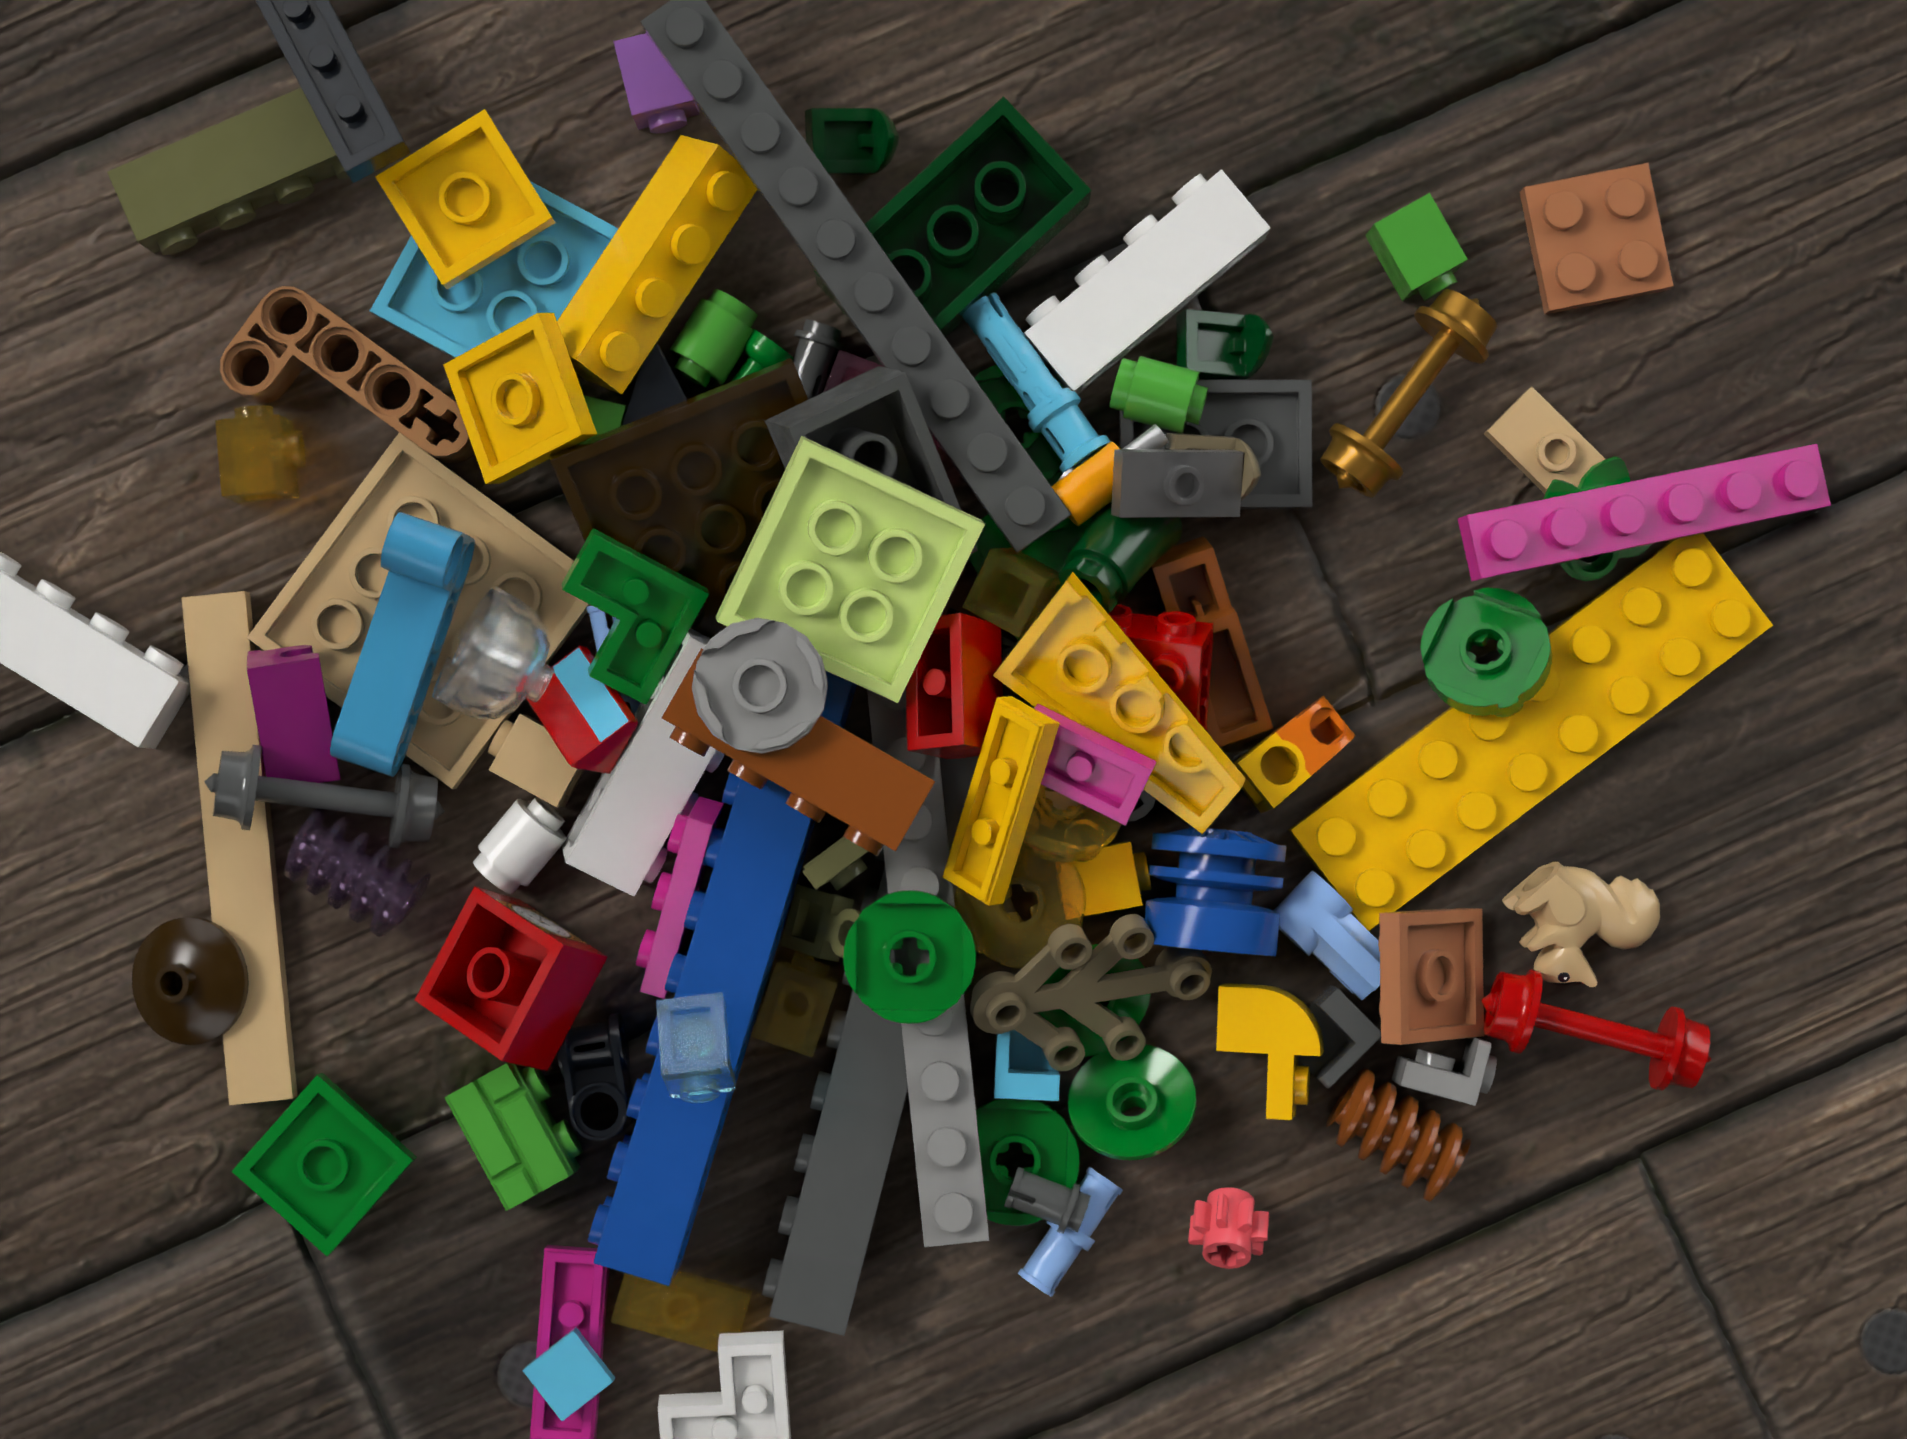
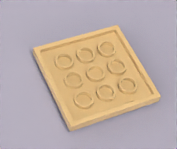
M398 433L247 638L264 651L291 646L311 645L313 653H319L326 697L342 708L389 572L381 567V554L387 533L396 515L399 512H403L463 532L474 538L475 548L470 568L406 752V756L448 787L457 789L489 746L500 726L505 720H508L523 700L525 690L542 674L587 613V606L591 605L562 590L561 584L574 562L573 559L404 435Z

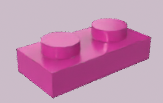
M1037 704L1034 709L1060 723L1041 785L1126 826L1157 761Z

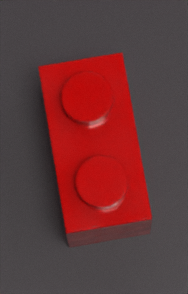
M963 613L940 616L906 686L907 751L944 759L979 756L996 698L1003 697V683L993 676L1002 664L1001 624Z

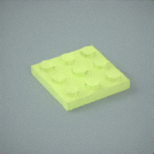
M801 436L717 612L716 620L727 627L732 623L754 618L784 622L809 639L822 657L825 671L898 703L985 523L979 518Z

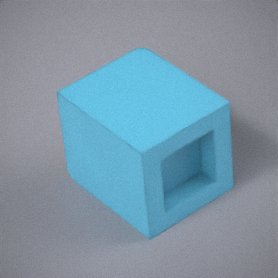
M1016 1030L996 1034L994 1098L1059 1101L1060 1074L1049 1065L1042 1048Z

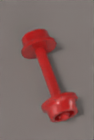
M1532 969L1525 975L1500 971L1492 985L1490 994L1481 1000L1486 1010L1484 1034L1507 1042L1509 1051L1521 1054L1525 1050L1534 1027L1651 1057L1649 1064L1650 1086L1660 1091H1663L1668 1085L1693 1089L1698 1084L1706 1064L1711 1061L1709 1056V1026L1686 1018L1682 1008L1671 1006L1665 1012L1657 1033L1541 1003L1542 973Z

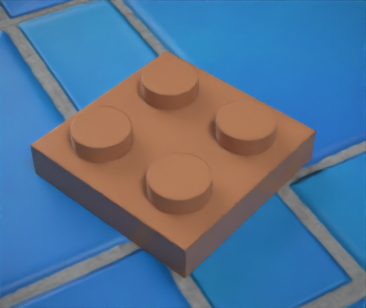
M1649 163L1526 186L1519 192L1544 315L1668 291L1673 287Z
M1453 908L1379 913L1380 936L1378 947L1380 952L1381 997L1379 1013L1381 1017V1043L1405 1045L1484 1036V1005L1481 1001L1484 998L1482 909Z

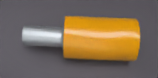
M1154 424L1123 449H1160L1168 443V439L1162 430ZM1110 441L1079 466L1065 471L1058 481L1051 486L1070 512L1069 519L1078 527L1112 502L1114 449H1120L1113 441Z

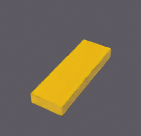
M1012 696L996 698L942 876L988 906L1004 904L1060 724Z

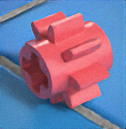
M1231 1187L1213 1190L1209 1193L1207 1202L1195 1201L1194 1215L1190 1217L1188 1242L1192 1245H1203V1258L1211 1265L1226 1269L1243 1267L1250 1262L1251 1254L1257 1256L1263 1254L1264 1241L1268 1240L1269 1212L1254 1211L1255 1200L1251 1194L1244 1190Z

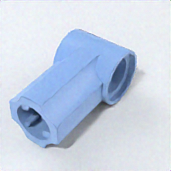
M1311 871L1273 910L1280 913L1279 930L1306 955L1310 956L1313 954L1352 994L1354 993L1360 1000H1363L1380 986L1379 940L1351 914L1353 908L1323 878L1314 871Z

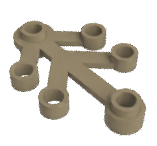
M1129 914L1119 918L1112 925L1110 934L1093 950L1083 929L1075 924H1067L1054 930L1048 939V944L1016 975L1006 971H998L988 974L979 980L972 991L970 1012L974 1022L981 1030L992 1034H1002L1016 1030L1042 1048L1049 1065L1054 1070L1068 1071L1078 1066L1085 1056V1048L1072 1028H1056L1037 1013L1062 1009L1101 1036L1114 1059L1125 1061L1136 1057L1142 1052L1146 1043L1145 1037L1133 1018L1119 1017L1099 1002L1167 991L1171 996L1182 1000H1193L1203 995L1209 988L1212 969L1202 950L1168 946L1157 957L1153 967L1106 974L1120 959H1137L1150 951L1154 944V935L1144 918L1137 914ZM1138 933L1134 938L1126 940L1130 935ZM1076 943L1071 949L1063 951L1068 945ZM1059 967L1071 970L1061 981L1043 985ZM1128 1036L1125 1040L1118 1042L1121 1038ZM1069 1046L1064 1051L1058 1052L1061 1048Z

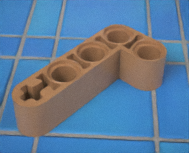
M281 286L271 290L263 297L229 343L220 359V373L226 385L234 392L255 403H270L278 400L286 393L307 365L434 458L445 463H459L467 460L474 454L457 402L298 288ZM296 305L305 306L307 320L304 327L294 334H283L280 324L284 312ZM346 342L356 343L359 350L356 364L350 370L334 372L331 365V356L334 350ZM266 356L269 363V372L266 378L260 384L246 386L243 379V370L246 364L252 358ZM397 379L407 380L410 386V396L407 402L395 410L385 409L382 402V393L385 387L391 381ZM427 409L445 423H454V428L460 433L455 442L451 443L446 439L441 440L438 432L420 420L425 415Z

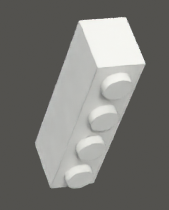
M1222 169L1208 181L1202 174H1198L1172 197V200L1177 205L1160 221H1157L1152 214L1144 218L1124 236L1123 240L1128 245L1125 250L1110 262L1104 255L1096 258L1074 278L1080 286L1062 302L1055 295L1051 296L1027 316L1025 320L1031 327L1024 332L1025 336L1044 361L1052 376L1065 388H1070L1071 391H1076L1077 394L1081 393L1265 240L1271 227Z
M0 552V663L139 748L156 749L190 693L189 680L179 674L184 664L151 645L145 653L125 641L130 632L125 627L98 612H95L91 620L70 608L76 599L75 597L44 579L40 580L37 587L16 575L22 565Z
M691 628L647 705L640 703L634 716L639 723L610 774H601L567 835L566 841L562 844L567 864L632 896L636 895L643 880L652 883L659 874L667 856V849L662 846L673 828L678 813L686 816L690 814L698 799V794L693 791L705 770L710 773L714 772L725 755L710 746L703 757L669 738L675 726L661 718L700 649H704L710 640L709 637Z

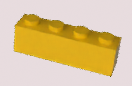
M680 135L557 320L574 370L587 381L623 394L758 190L738 161L720 145Z

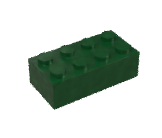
M1003 96L867 221L865 226L946 338L964 321L962 315L972 304L982 297H988L990 293L996 292L1088 207L1092 190ZM814 270L817 285L846 315V313L841 308L839 303L836 301L832 293L829 291L827 286L824 284L822 279Z

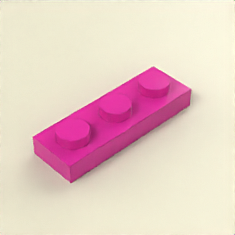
M699 796L688 816L678 813L667 846V851L677 854L672 874L661 873L651 905V909L661 911L656 931L646 930L636 960V966L646 969L640 992L665 999L668 991H665L668 973L675 954H680L681 950H684L689 929L684 928L686 914L694 891H699L707 867L703 865L705 852L714 827H718L724 803Z

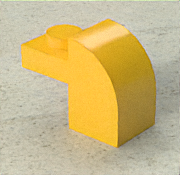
M1224 983L1218 987L1216 1051L1268 1054L1266 1119L1293 1120L1296 1115L1297 1105H1308L1309 1066H1298V1055L1321 1056L1324 1053L1323 1035L1317 1019L1307 1005L1299 998L1277 987Z

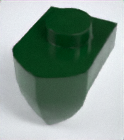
M811 108L805 111L806 143L829 175L875 174L882 171L894 157L900 138L893 121L884 111L877 108Z
M1185 309L1176 316L1177 366L1199 371V379L1246 380L1264 364L1269 355L1274 335L1266 321L1256 314L1242 315Z

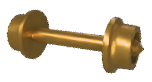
M1445 289L1429 307H1419L1414 313L1415 320L1433 339L1363 435L1338 423L1333 424L1329 432L1332 436V441L1320 460L1337 477L1339 489L1353 488L1359 493L1372 498L1388 480H1399L1403 475V470L1384 451V448L1454 353L1478 364L1484 363L1489 357L1486 345L1496 331L1497 323L1491 315L1480 307L1478 298L1469 299L1454 290Z

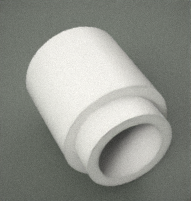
M537 797L530 804L522 799H517L478 845L481 853L473 861V864L492 884L506 893L513 894L520 885L528 886L566 841V836L560 829L565 820L554 808Z

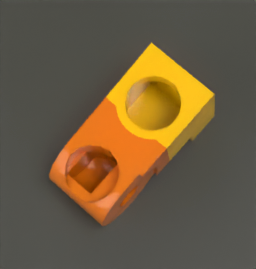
M1322 696L1233 762L1246 778L1241 789L1260 813L1274 809L1350 743L1356 735L1325 696Z

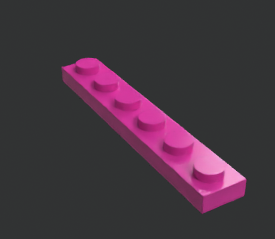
M1812 444L1469 514L1458 518L1471 582L1817 510L1831 506L1818 445Z

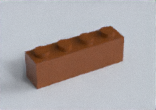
M701 648L661 717L675 726L669 738L703 757L710 746L733 759L727 771L761 790L767 780H771L791 792L785 804L819 823L825 813H829L849 825L843 837L878 856L884 845L896 852L936 781L822 716L819 717L809 734L789 748L764 754L733 748L715 737L697 713L692 692V682L697 661L703 651Z

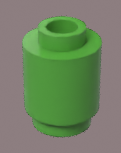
M714 289L708 300L700 299L669 349V352L678 359L673 369L702 388H706L711 380L723 385L744 352L745 344L754 331L751 326L758 315L733 296L719 289Z
M1143 356L1139 357L1138 362L1123 358L1114 383L1109 408L1123 411L1124 419L1150 426L1156 424L1161 429L1183 434L1187 422L1199 425L1209 388L1197 385L1199 371Z

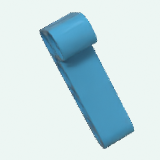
M399 512L394 518L381 554V567L389 572L333 733L330 746V755L332 757L391 777L397 774L408 750L470 568L475 548L474 538L463 532L403 512Z

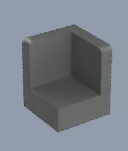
M1329 985L1308 1006L1320 1026L1323 1035L1324 1053L1321 1056L1298 1055V1061L1303 1066H1309V1072L1326 1088L1331 1087L1381 1037V1031L1339 988L1333 985Z

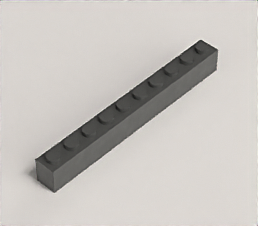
M979 756L958 759L940 758L949 853ZM883 848L878 856H874V860L885 862ZM885 867L880 886L867 885L860 911H863L864 908L888 894ZM953 884L954 902H956L959 887ZM891 950V962H895L894 950ZM844 972L842 984L850 986ZM854 990L852 991L848 1011L835 1009L826 1046L838 1049L831 1074L819 1071L810 1109L822 1111L816 1136L803 1133L794 1171L805 1173L806 1175L800 1198L787 1195L778 1229L779 1234L790 1236L783 1261L771 1258L762 1291V1296L773 1299L769 1317L845 1336L908 1090L901 1023L879 1016L862 1003Z

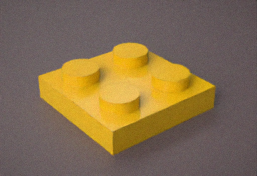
M485 109L375 176L441 284L447 290L556 223Z
M538 312L443 364L485 484H501L550 459L549 455L575 446L597 435L554 313Z

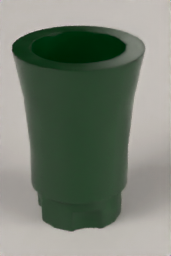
M1110 502L1093 516L1082 537L1066 557L1064 567L1058 575L1060 586L1057 591L1071 573L1074 572L1109 614L1116 605L1125 600L1135 584L1149 568L1178 543L1182 534L1180 517L1120 518L1111 515L1112 502Z

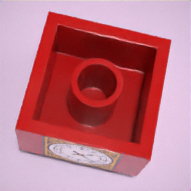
M474 886L414 1000L499 1060L548 1071L608 957L522 900Z

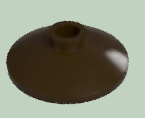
M198 917L173 919L155 928L141 944L132 969L133 995L141 1016L150 1028L161 1037L183 1045H197L213 1041L225 1034L236 1023L246 1003L249 981L245 958L234 938L216 923ZM176 972L181 976L183 981V987L180 993L178 992L175 985Z

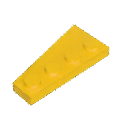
M1074 572L1071 573L993 675L1032 706L1036 707L1037 704H1040L1157 761L1143 790L1201 834L1207 830L1244 784L1246 778Z

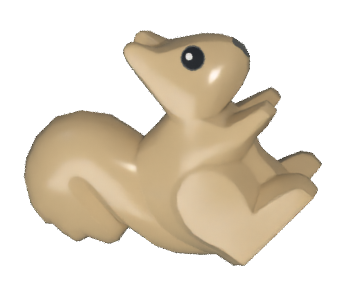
M1551 862L1538 867L1502 899V902L1508 909L1515 910L1520 915L1530 914L1534 919L1535 926L1521 938L1519 943L1524 948L1527 947L1531 952L1542 949L1534 962L1533 969L1541 972L1543 981L1549 983L1580 982L1591 988L1596 987V976L1580 949L1586 941L1596 933L1611 947L1622 950L1637 948L1651 937L1660 920V903L1653 889H1649L1638 878L1631 881L1623 876H1619L1608 885L1592 871L1584 868L1563 866L1559 862Z

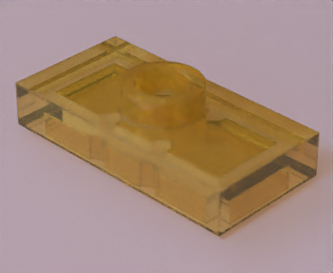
M679 1270L670 1286L624 1273L611 1322L718 1352L719 1334L742 1332L753 1291Z

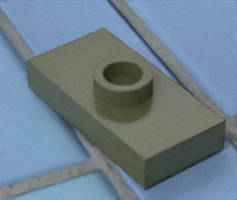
M842 837L803 866L805 870L802 872L815 890L830 881L837 891L868 868L861 857L869 851Z

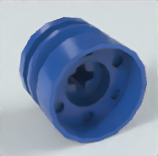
M1189 827L1168 833H1153L1151 849L1180 852L1178 868L1150 865L1149 875L1177 884L1176 897L1155 898L1146 901L1145 921L1154 935V945L1276 956L1280 913L1252 905L1253 891L1283 888V878L1255 875L1256 860L1285 862L1286 846L1274 844L1250 832L1207 828L1201 834L1195 828Z

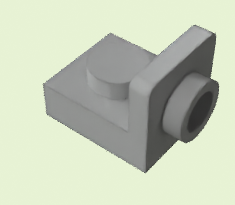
M1472 1037L1467 1040L1459 1072L1453 1070L1454 1058L1418 1049L1415 1060L1397 1056L1391 1080L1400 1086L1476 1106L1479 1092L1487 1094L1491 1088L1495 1076L1497 1058L1496 1056L1489 1055L1491 1042Z

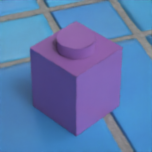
M647 33L613 41L631 115L638 130L649 127L651 133L671 132L686 126V118L699 115L696 102Z

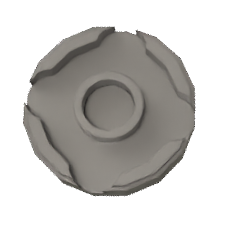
M762 618L732 623L712 637L697 661L692 682V692L697 713L710 732L735 749L762 754L789 748L809 734L824 711L828 689L823 659L809 639L784 622Z

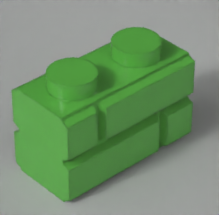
M508 1062L444 1097L506 1211L574 1174L580 1168L575 1157L583 1153L578 1137L568 1121L563 1119L556 1123L548 1109L545 1100L552 1097V1092L541 1070Z

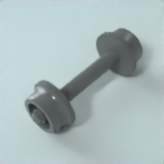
M252 745V748L246 752L222 751L218 774L213 773L204 781L209 790L215 793L213 816L235 820L240 823L242 830H250L255 801L391 817L389 847L399 848L400 844L405 841L429 842L434 820H437L445 812L439 801H437V778L416 774L410 769L409 764H401L396 778L394 792L259 776L261 746Z

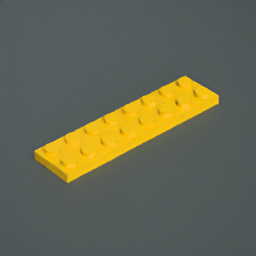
M1703 533L1673 539L1548 633L1552 650V664L1549 675L1538 693L1526 701L1519 712L1508 717H1498L1494 714L1479 716L1467 714L1450 707L1288 829V831L1328 884L1353 908L1351 914L1370 931L1379 924V913L1395 912L1763 634L1773 624Z

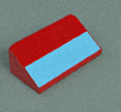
M578 646L536 678L525 690L524 696L571 767L610 774L639 722L617 690L589 676L588 668L594 656L588 647Z

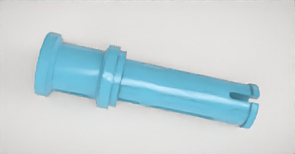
M993 292L988 297H982L962 315L963 319L968 323L975 335L979 337L989 355L1030 411L1027 415L1029 427L1034 433L1041 432L1062 461L1059 466L1062 474L1071 468L1079 466L1110 442L1107 435L1099 436L1080 410L1078 405L1081 398L1076 391H1071L1070 388H1062L1056 378L1052 376L1037 351L1009 315L1008 310L1001 302L997 293Z

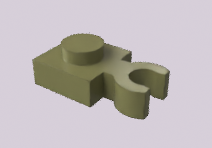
M796 884L781 946L820 959L839 962V958H843L848 931L862 911L852 909L853 899Z

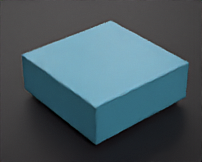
M577 1327L522 1370L561 1421H564L615 1379V1376Z

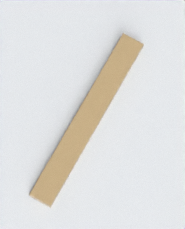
M239 591L182 597L212 922L221 926L234 938L243 953L248 970L249 985L245 1006L236 1023L223 1034L229 1105L294 1099L298 1095L270 803L255 801L250 830H242L240 823L235 820L213 816L215 793L211 792L204 782L213 773L218 774L222 751L246 752L252 748V745H260L247 674V652L255 650V643L247 638L253 630L250 592ZM261 750L259 776H266Z

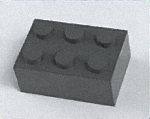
M877 366L765 420L785 469L801 436L961 510L906 372ZM976 545L974 546L971 554L978 551Z

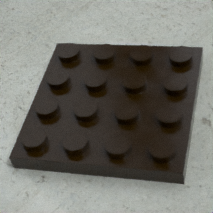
M789 358L549 455L550 462L584 541H586L592 528L706 587L709 596L690 628L711 639L727 627L717 622V612L785 471L765 420L807 401L808 397L795 364Z

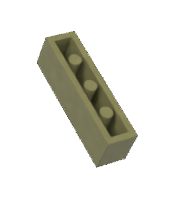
M298 88L107 171L137 242L154 254L161 251L163 255H172L191 248L198 242L196 235L220 226L222 230L242 226L256 217V209L278 200L279 204H290L302 200L314 192L313 184L336 175L338 179L349 178L302 88Z

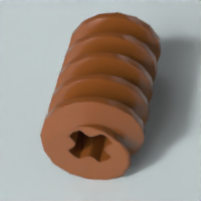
M1367 1068L1359 1070L1335 1103L1328 1116L1326 1127L1330 1126L1333 1122L1340 1125L1336 1144L1340 1147H1343L1356 1135L1362 1140L1358 1158L1362 1161H1365L1378 1149L1384 1152L1379 1171L1385 1175L1399 1163L1405 1165L1401 1185L1407 1189L1421 1177L1427 1179L1423 1199L1431 1202L1455 1177L1468 1153L1471 1139H1466L1461 1143L1463 1137L1462 1128L1453 1122L1439 1130L1441 1123L1440 1114L1432 1109L1424 1111L1417 1117L1419 1109L1418 1100L1410 1095L1401 1098L1395 1103L1397 1091L1396 1087L1391 1083H1382L1373 1090L1374 1073Z

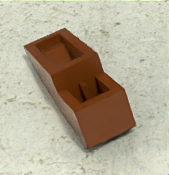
M1204 536L1174 546L1149 568L1148 572L1162 613L1170 611L1184 612L1193 615L1196 621L1214 623L1207 733L1219 747L1273 729L1237 612L1231 605L1213 546Z

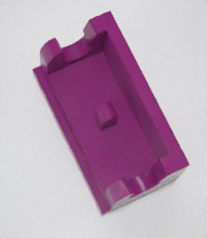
M311 645L291 646L265 651H248L247 674L266 777L315 783L340 780L337 758L330 755L333 732L319 653H313Z

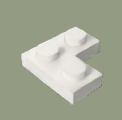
M784 1330L719 1334L718 1358L721 1392L659 1395L657 1408L660 1439H791Z

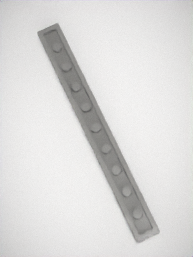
M906 688L898 703L867 689L873 746L936 781L897 851L895 852L887 846H883L888 894L901 890H919L934 894L955 907L953 883L942 877L949 856V844L940 758L907 751ZM906 937L904 938L902 948L894 950L895 962L902 964L903 974L915 975L918 964L923 962L929 963V951L918 948L917 938ZM963 994L955 1005L935 1019L921 1023H901L924 1247L989 1241Z

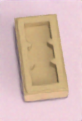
M1532 386L1484 433L1544 494H1546L1549 485L1554 479L1564 480L1578 487L1584 474L1592 466L1605 460Z

